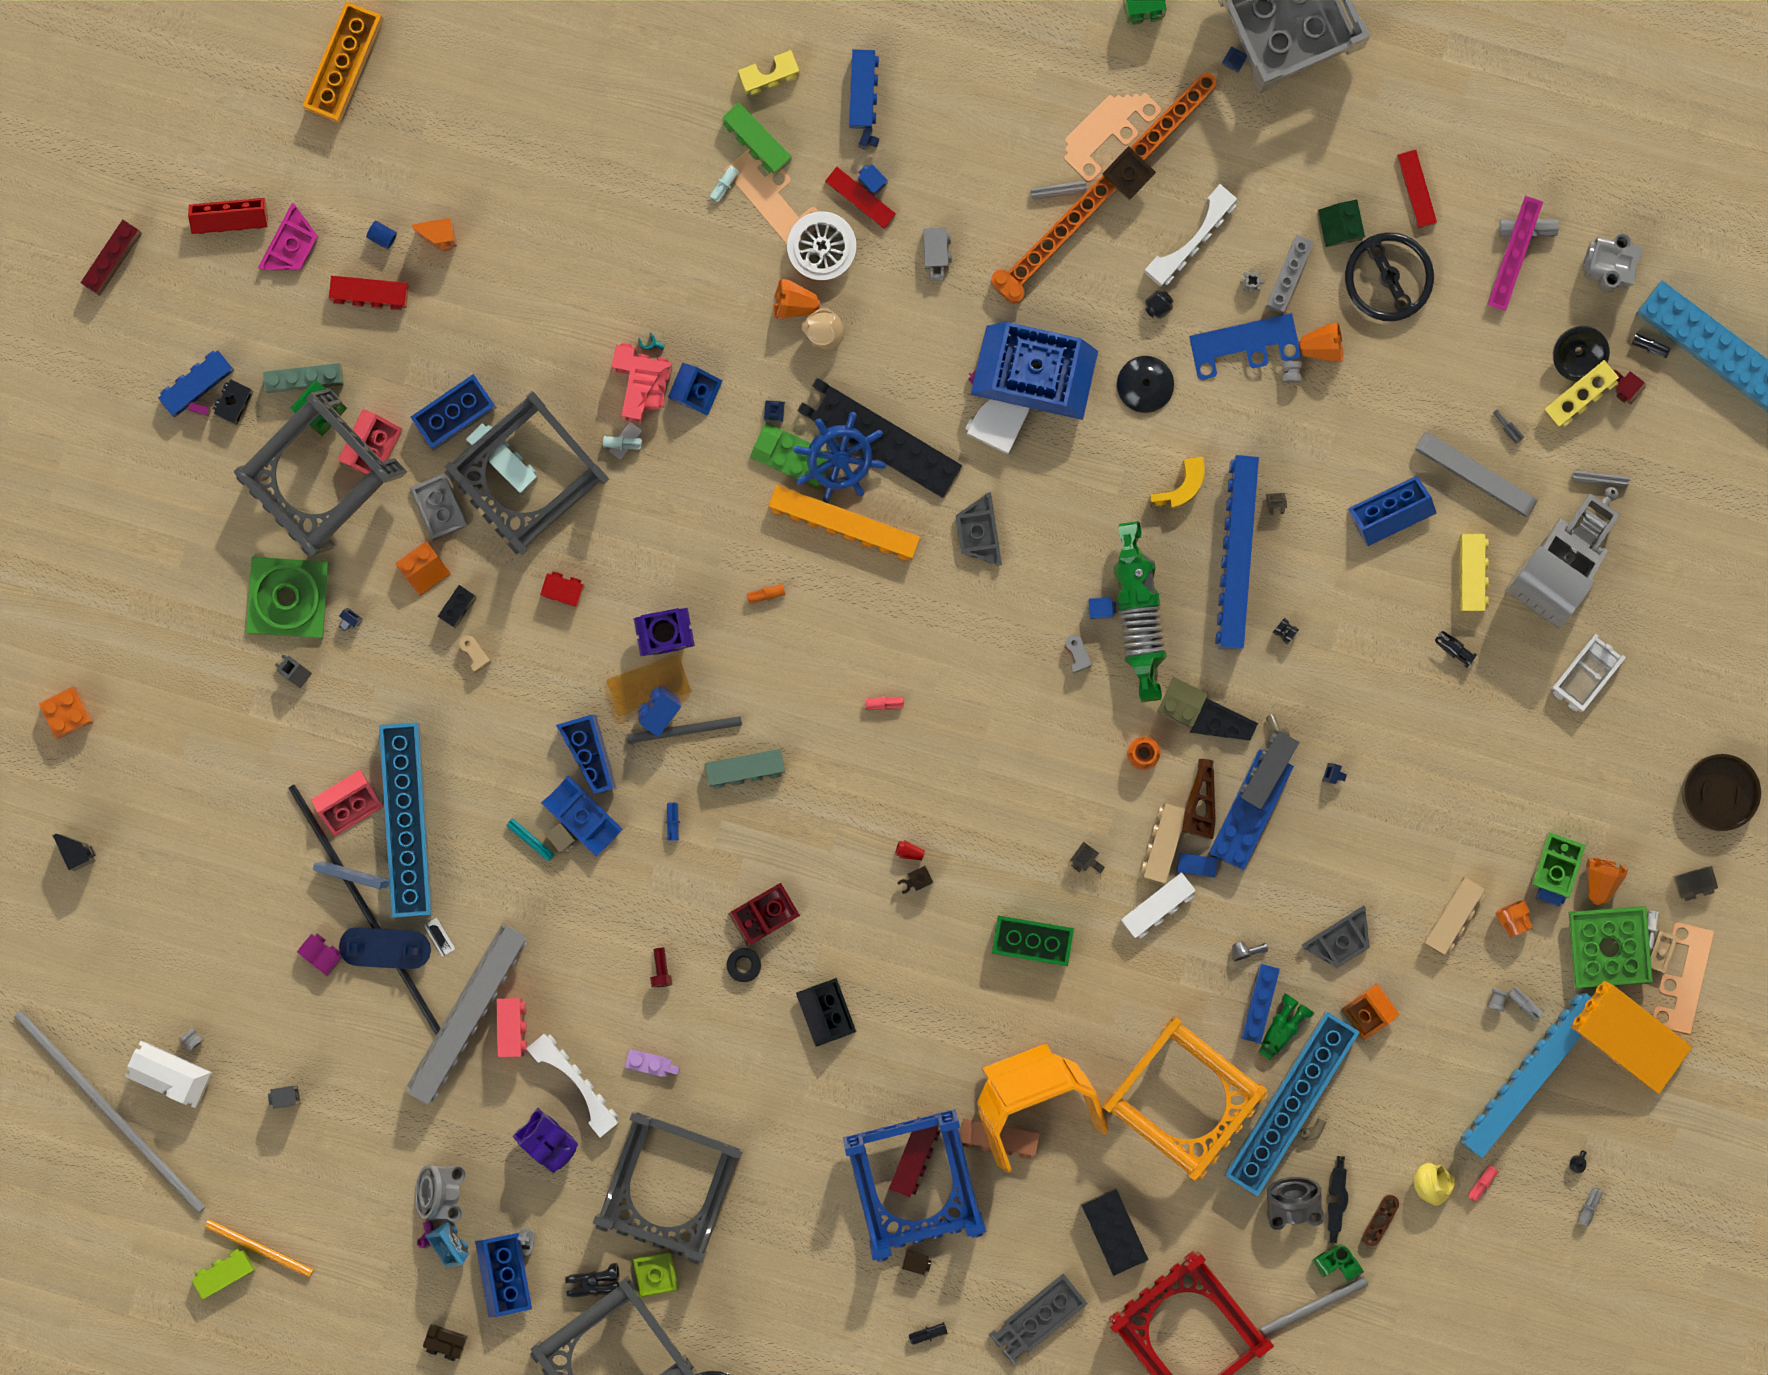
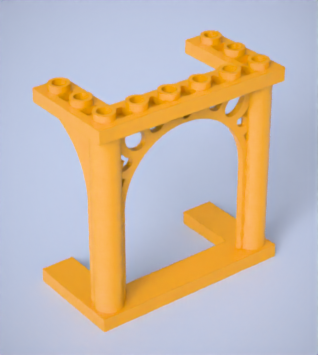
M1172 1016L1161 1030V1035L1119 1088L1111 1093L1101 1107L1107 1112L1115 1114L1185 1170L1188 1177L1196 1181L1197 1179L1201 1180L1207 1173L1205 1168L1209 1163L1211 1165L1215 1163L1219 1157L1217 1153L1220 1149L1223 1148L1225 1150L1230 1144L1231 1140L1229 1138L1233 1133L1237 1134L1243 1127L1242 1121L1245 1118L1249 1119L1255 1112L1254 1106L1264 1101L1267 1097L1265 1092L1268 1089L1261 1084L1255 1083L1181 1024L1182 1021L1179 1018ZM1169 1037L1210 1068L1219 1077L1225 1090L1226 1107L1221 1121L1211 1132L1199 1138L1180 1139L1165 1133L1122 1098ZM1230 1084L1234 1087V1089L1235 1087H1237L1239 1090H1234L1230 1092ZM1234 1095H1242L1245 1099L1241 1105H1234L1230 1100ZM1232 1108L1240 1109L1233 1113L1234 1116L1229 1115V1111ZM1223 1125L1224 1130H1219V1126ZM1208 1138H1211V1139L1213 1140V1143H1211V1142L1209 1143V1150H1208L1207 1145L1205 1144V1141H1206ZM1197 1142L1203 1146V1154L1200 1157L1195 1156L1193 1152V1146ZM1185 1143L1189 1144V1154L1185 1152L1186 1149L1182 1148V1145Z

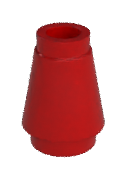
M906 840L899 841L895 851V855L899 856L900 859L920 861L923 860L925 850Z

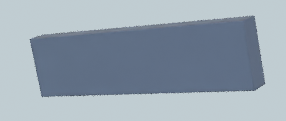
M325 861L314 863L313 870L376 889L389 887L390 883L389 879Z

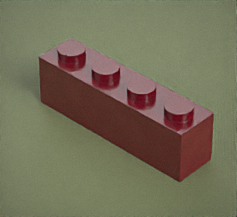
M122 219L80 283L100 296L142 233Z
M939 1125L911 1132L889 1186L890 1190L909 1198L912 1194L916 1195L920 1185L916 1182L919 1176L923 1177L927 1167L924 1166L926 1158H931L934 1148H931L933 1140H938L941 1130L938 1129Z

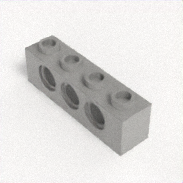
M1299 235L1295 236L1265 308L1283 315L1313 246V241Z

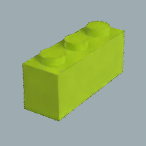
M236 1249L228 1254L230 1258L224 1261L220 1258L211 1264L212 1268L206 1271L203 1268L194 1273L196 1277L191 1280L202 1299L211 1296L256 1270L245 1249L242 1251Z

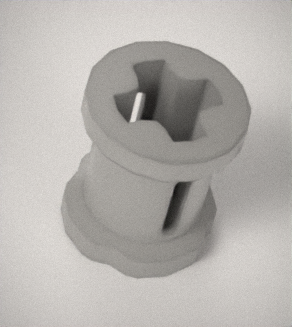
M1492 988L1493 995L1487 1007L1504 1012L1503 1005L1509 993Z

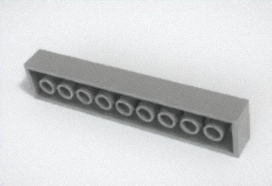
M502 923L407 1084L405 1090L408 1094L427 1105L430 1101L434 1102L439 1093L437 1092L440 1084L444 1085L448 1078V1070L450 1068L453 1069L458 1061V1058H456L458 1053L465 1050L468 1044L466 1041L468 1036L475 1033L478 1027L476 1024L478 1019L485 1016L488 1010L486 1008L488 1002H492L498 993L496 991L498 985H502L505 982L508 968H513L517 961L515 956L518 951L522 952L525 948L527 937L524 934Z

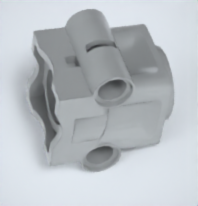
M1618 234L1613 240L1597 237L1594 241L1590 242L1583 264L1584 277L1599 281V288L1605 293L1612 292L1616 287L1628 290L1630 286L1634 285L1636 277L1635 266L1641 258L1643 247L1632 245L1630 237L1626 234ZM1617 242H1620L1623 248L1618 247ZM1607 278L1612 280L1613 285L1607 282Z

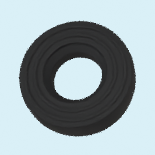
M739 948L729 955L726 964L727 971L734 980L749 982L760 973L761 960L752 949ZM743 957L751 961V969L746 973L738 971L736 967L737 961Z

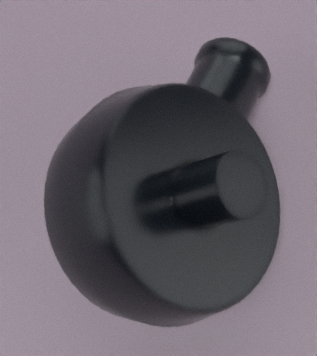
M1581 1150L1580 1155H1575L1571 1158L1569 1165L1572 1172H1584L1586 1169V1151Z

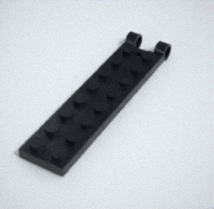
M816 378L812 387L826 396L817 411L802 402L797 410L799 413L814 422L816 419H821L826 428L838 425L846 426L849 414L855 412L857 417L853 428L859 430L865 437L877 430L883 432L882 437L870 443L874 458L885 462L889 467L939 497H944L962 467L960 463L831 387L821 379ZM827 404L831 406L829 410L825 408ZM851 437L849 439V443L852 445L858 442Z

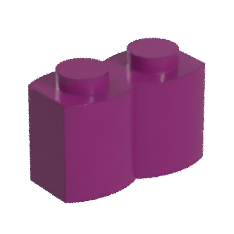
M318 933L316 935L310 934L297 953L328 976L342 959L339 955L341 952L333 945L328 947L324 943L326 940Z

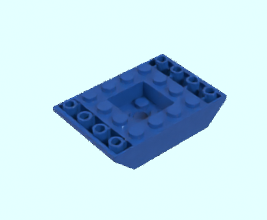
M1010 322L988 325L985 330L971 395L1083 420L1098 350L1083 339ZM1033 362H1038L1041 364L1042 367L1040 369H1034L1031 366V364Z

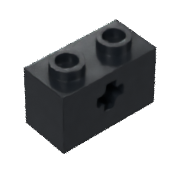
M230 379L229 383L226 382L222 388L223 395L221 399H217L214 404V414L237 426L254 391ZM234 398L236 403L229 406L228 400Z
M458 585L438 617L453 628H456L476 599V596Z

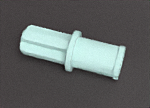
M730 165L722 178L718 179L719 182L711 192L710 197L719 202L727 189L731 188L730 185L740 172Z
M623 435L621 437L604 436L603 447L618 448L621 451L623 449L640 450L642 440L640 438H625Z

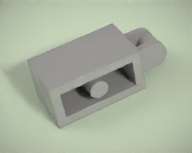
M946 227L924 228L925 269H930L931 281L944 280L943 268H948V263H952L951 251H947V244H951L950 232L947 233ZM933 269H940L941 273H933Z

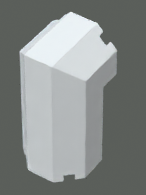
M140 1041L139 1045L142 1047L140 1050L135 1049L127 1066V1070L130 1073H125V1077L162 1094H166L167 1097L187 1105L189 1103L192 1104L191 1107L197 1108L213 1072L149 1043Z

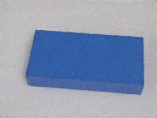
M1179 853L1177 872L1215 877L1218 858Z

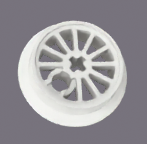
M818 211L805 215L794 224L788 236L787 251L791 263L801 274L815 280H828L841 275L849 268L856 253V238L852 228L843 218L831 212ZM819 225H826L823 237L820 236ZM829 227L837 230L829 239L826 238ZM810 228H816L817 239L808 231ZM806 233L814 242L801 240V238ZM838 234L843 238L842 241L830 243ZM825 243L826 250L822 249L819 251L818 244ZM799 244L809 245L812 248L800 251ZM837 245H845V250L843 251L831 248ZM829 252H833L843 256L839 261H837ZM807 253L806 259L803 260L801 254ZM815 254L820 257L818 263L813 264L809 261V257ZM826 256H828L835 263V265L828 267ZM824 261L825 268L819 269L818 267L821 266V264Z

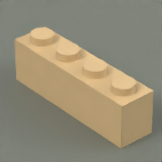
M1166 803L1164 807L1160 806L1157 815L1160 821L1158 825H1154L1151 835L1154 836L1153 844L1149 843L1146 854L1149 857L1147 862H1143L1140 871L1144 873L1143 878L1166 884L1182 831L1186 809Z
M1463 877L1423 943L1442 955H1445L1446 952L1449 954L1455 945L1453 943L1455 937H1460L1465 929L1463 924L1466 919L1470 921L1474 915V906L1476 903L1480 904L1484 899L1485 894L1483 892L1485 889Z

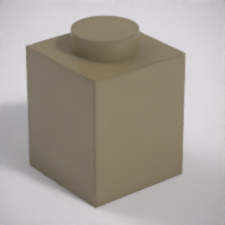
M559 823L545 834L559 853L563 851L567 853L575 847L573 845L575 842L574 838L562 823Z

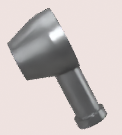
M1244 941L1232 945L1233 961H1240L1258 953L1268 952L1266 943L1248 948Z

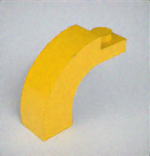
M1203 457L1184 459L1185 479L1181 487L1172 492L1151 494L1150 503L1158 507L1167 505L1166 502L1170 501V508L1173 509L1189 502L1200 489L1204 479L1205 467Z

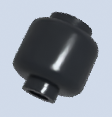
M1157 290L1146 299L1147 308L1145 310L1150 317L1153 318L1155 316L1161 319L1173 309L1172 303L1174 301L1165 290L1163 292Z

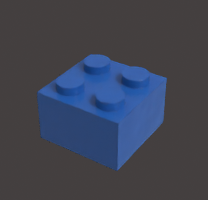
M662 685L658 689L654 688L649 695V701L643 703L637 711L639 713V723L657 737H659L681 708L679 697Z

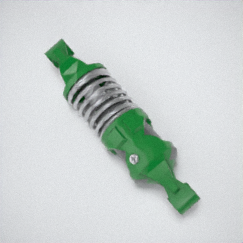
M1140 522L1120 523L1118 532L1123 546L1119 561L1114 565V574L1120 584L1117 600L1119 613H1121L1120 617L1125 619L1121 624L1127 625V628H1123L1122 632H1135L1134 634L1123 636L1124 640L1136 639V641L1125 642L1124 646H1137V648L1125 650V662L1132 666L1140 679L1139 697L1141 702L1159 701L1162 699L1160 684L1154 680V675L1157 667L1165 660L1167 654L1164 648H1157L1164 646L1165 643L1163 641H1156L1163 639L1164 635L1154 634L1163 630L1162 627H1155L1162 623L1161 620H1156V618L1161 616L1157 612L1161 607L1159 592L1154 588L1153 581L1156 569L1155 561L1143 554L1137 546L1138 539L1142 535Z

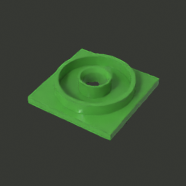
M252 557L246 633L323 638L329 562ZM283 588H291L295 592L296 599L290 606H283L278 602V592Z
M1646 906L1568 912L1575 989L1598 987L1604 980L1614 986L1653 983ZM1606 938H1613L1619 945L1617 954L1612 957L1603 955L1600 950L1601 942Z

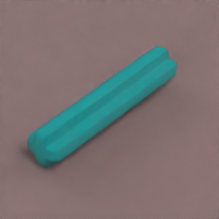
M511 819L506 826L545 860L550 861L555 854L516 820Z

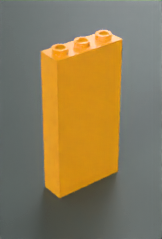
M1605 980L1597 987L1592 998L1586 1002L1585 1008L1574 1019L1570 1027L1641 1083L1660 1094L1692 1049V1046Z

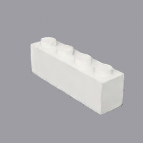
M1181 872L1120 921L1134 938L1138 936L1141 939L1149 933L1148 928L1151 925L1156 927L1164 921L1163 916L1169 913L1171 915L1177 911L1179 903L1182 901L1187 903L1194 897L1193 892L1196 890Z

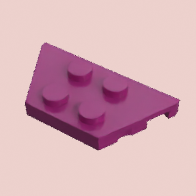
M292 203L258 266L260 270L301 271L318 236L295 204Z

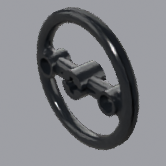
M1380 233L1362 241L1352 252L1346 265L1345 284L1350 299L1361 312L1376 320L1398 321L1412 316L1427 302L1434 285V269L1426 250L1417 241L1399 233ZM1395 241L1407 245L1422 260L1426 280L1423 292L1415 303L1411 302L1410 297L1404 293L1398 282L1400 273L1397 268L1390 266L1384 254L1385 249L1382 242ZM1373 247L1380 248V256L1373 255ZM1364 251H1368L1369 257L1375 260L1381 272L1379 275L1380 283L1382 286L1389 288L1395 299L1394 305L1398 310L1397 312L1385 313L1377 311L1368 306L1358 295L1353 280L1354 268L1358 258ZM1387 273L1389 275L1393 274L1394 277L1392 278V281L1390 279L1385 278L1387 276ZM1405 298L1407 306L1401 307L1398 304V299Z

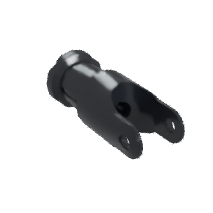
M1445 631L1439 632L1435 639L1437 645L1451 657H1456L1464 663L1466 668L1477 656L1476 653H1471L1464 647L1463 643Z

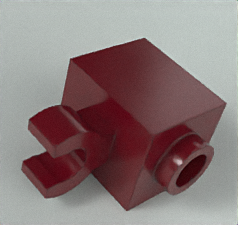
M1614 370L1619 377L1616 380L1618 382V386L1615 388L1616 397L1623 403L1627 401L1631 405L1646 388L1645 382L1631 371L1623 377L1617 370Z

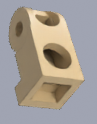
M466 635L461 638L459 642L460 648L468 653L474 663L470 667L475 673L491 663L481 646L472 636Z

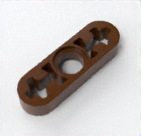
M1386 1195L1382 1198L1363 1232L1362 1239L1366 1245L1375 1246L1380 1242L1399 1208L1397 1197ZM1393 1198L1395 1206L1388 1209L1387 1212L1391 1213L1388 1216L1386 1213L1381 1212L1380 1209L1383 1208L1385 1210L1387 1207L1385 1201ZM1378 1215H1384L1386 1218V1223L1383 1226H1378L1375 1222ZM1373 1224L1374 1227L1382 1229L1380 1233L1376 1231L1374 1234L1376 1240L1369 1243L1366 1235L1368 1233L1372 1234L1374 1229L1370 1227Z

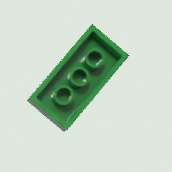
M998 915L991 954L1068 966L1074 928Z

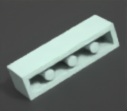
M482 423L466 440L473 445L492 427L489 424L485 426ZM504 440L491 453L488 462L522 495L538 479L535 476L537 471L530 464L526 467L521 462L523 460L522 456L516 451L512 453L508 449L510 445Z

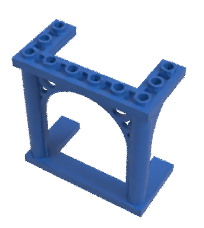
M955 1109L843 1137L846 1156L850 1157L870 1236L869 1244L873 1261L882 1262L888 1260V1257L892 1256L890 1247L901 1248L906 1245L905 1243H920L928 1237L936 1239L942 1237L944 1233H959L964 1228L966 1229L967 1237L971 1236L972 1238L980 1237L986 1232L982 1214L978 1210L958 1130L960 1124ZM939 1125L952 1174L953 1184L950 1197L945 1206L929 1218L917 1221L898 1218L885 1209L877 1196L864 1144ZM958 1196V1202L961 1201L962 1205L953 1202V1199ZM948 1208H957L960 1211V1216L956 1218L951 1217L947 1213ZM886 1215L888 1216V1219L882 1225L881 1221H884V1219L881 1216ZM945 1216L948 1220L943 1219L942 1222H940L939 1217ZM891 1222H897V1231L889 1234L887 1232L888 1225ZM926 1222L927 1226H922V1223ZM903 1226H910L909 1230L905 1229L903 1232H901Z

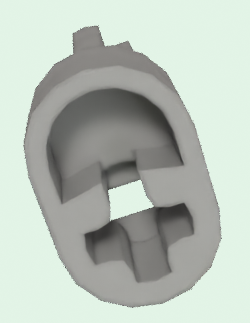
M524 1228L519 1232L518 1240H520L521 1245L530 1246V1249H522V1255L526 1256L533 1250L535 1234L531 1229Z

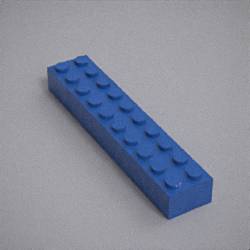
M1236 455L1229 463V473H1232V479L1228 480L1227 492H1231V495L1226 501V511H1229V517L1225 518L1224 530H1228L1227 536L1223 539V549H1226V555H1223L1221 568H1225L1224 574L1220 577V587H1223V593H1220L1218 606H1222L1221 612L1217 614V625H1220V632L1217 631L1215 644H1219L1218 649L1237 651L1244 649L1259 457Z

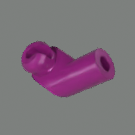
M432 1220L423 1222L425 1232L417 1240L419 1248H427L431 1245L425 1235L434 1230Z

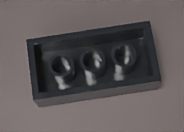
M1116 1188L1081 1204L1113 1276L1149 1260Z

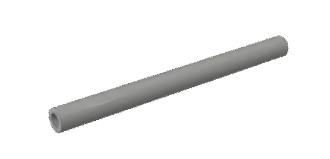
M1362 1277L1260 1328L1264 1336L1368 1286L1365 1277Z

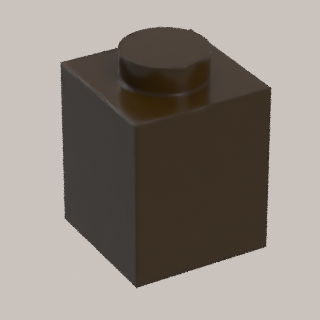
M906 1250L902 1269L925 1275V1271L929 1272L932 1260H928L929 1255Z

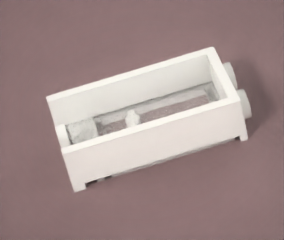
M1594 634L1551 687L1554 691L1552 694L1561 701L1562 699L1566 700L1569 703L1567 706L1574 712H1583L1626 657L1624 655L1620 656L1613 650L1611 645L1605 644L1598 638L1597 634Z

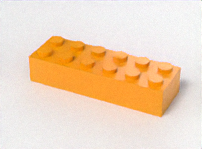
M348 1L345 2L302 105L306 111L338 124L341 123L384 20L382 15Z

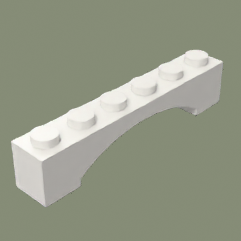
M1221 184L1218 185L1206 200L1209 203L1207 216L1197 234L1178 251L1162 258L1157 255L1145 269L1144 273L1160 287L1164 284L1168 285L1174 279L1172 274L1176 270L1181 271L1187 264L1186 258L1189 255L1193 257L1200 249L1197 247L1200 242L1203 241L1205 243L1212 235L1210 231L1213 227L1218 228L1224 221L1222 217L1226 213L1230 214L1236 208L1235 202L1237 198Z
M546 1033L543 1034L526 1049L538 1063L544 1061L554 1065L574 1081L582 1092L589 1108L591 1121L588 1124L601 1138L619 1123L617 1121L619 1116L612 1108L608 1110L604 1105L607 1102L600 1093L598 1095L594 1093L592 1083L588 1079L584 1081L580 1076L582 1071L578 1066L570 1064L568 1054L563 1049L560 1051L556 1047L557 1041L551 1034L548 1036Z

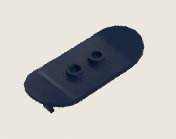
M350 928L344 932L339 943L342 958L353 966L416 969L423 966L431 954V946L427 937L413 930Z

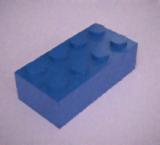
M472 374L410 418L434 451L497 407L475 375Z

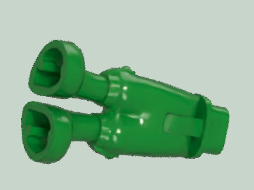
M1286 993L1282 996V1001L1284 1002L1281 1014L1273 1017V1022L1261 1042L1262 1047L1258 1051V1053L1270 1061L1275 1054H1279L1278 1052L1283 1049L1292 1036L1297 1034L1298 1024L1301 1020L1311 1018L1315 1013L1308 1007L1300 1004L1291 1021L1287 1022V1018L1299 1002Z

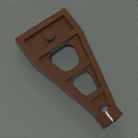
M1199 759L1198 772L1184 814L1182 832L1205 839H1213L1216 822L1214 761ZM1203 781L1206 782V796L1200 794ZM1199 800L1204 801L1206 804L1205 817L1196 814Z

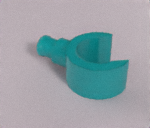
M652 333L650 335L653 341L649 346H644L641 339L638 338L639 345L644 350H651L652 348L663 350L665 344L656 341Z

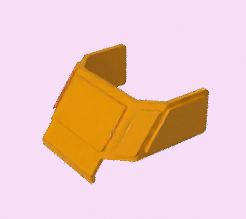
M1046 1043L982 1067V1071L988 1080L977 1101L980 1110L978 1114L996 1165L1007 1173L1012 1172L1001 1141L1000 1133L1008 1115L1068 1091L1075 1090L1083 1094L1095 1130L1103 1135L1108 1134L1107 1129L1109 1128L1097 1093L1085 1073L1081 1071L1075 1062L1052 1054Z

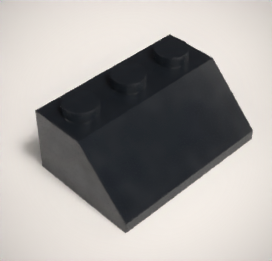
M837 978L796 992L815 1047L856 1032Z

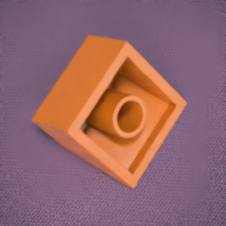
M450 218L412 224L415 233L437 249L450 251L453 250L454 246H457L454 226Z
M427 541L396 562V565L419 596L451 574Z
M1378 984L1370 987L1341 1008L1355 1029L1360 1032L1359 1034L1363 1040L1388 1025L1400 1015Z

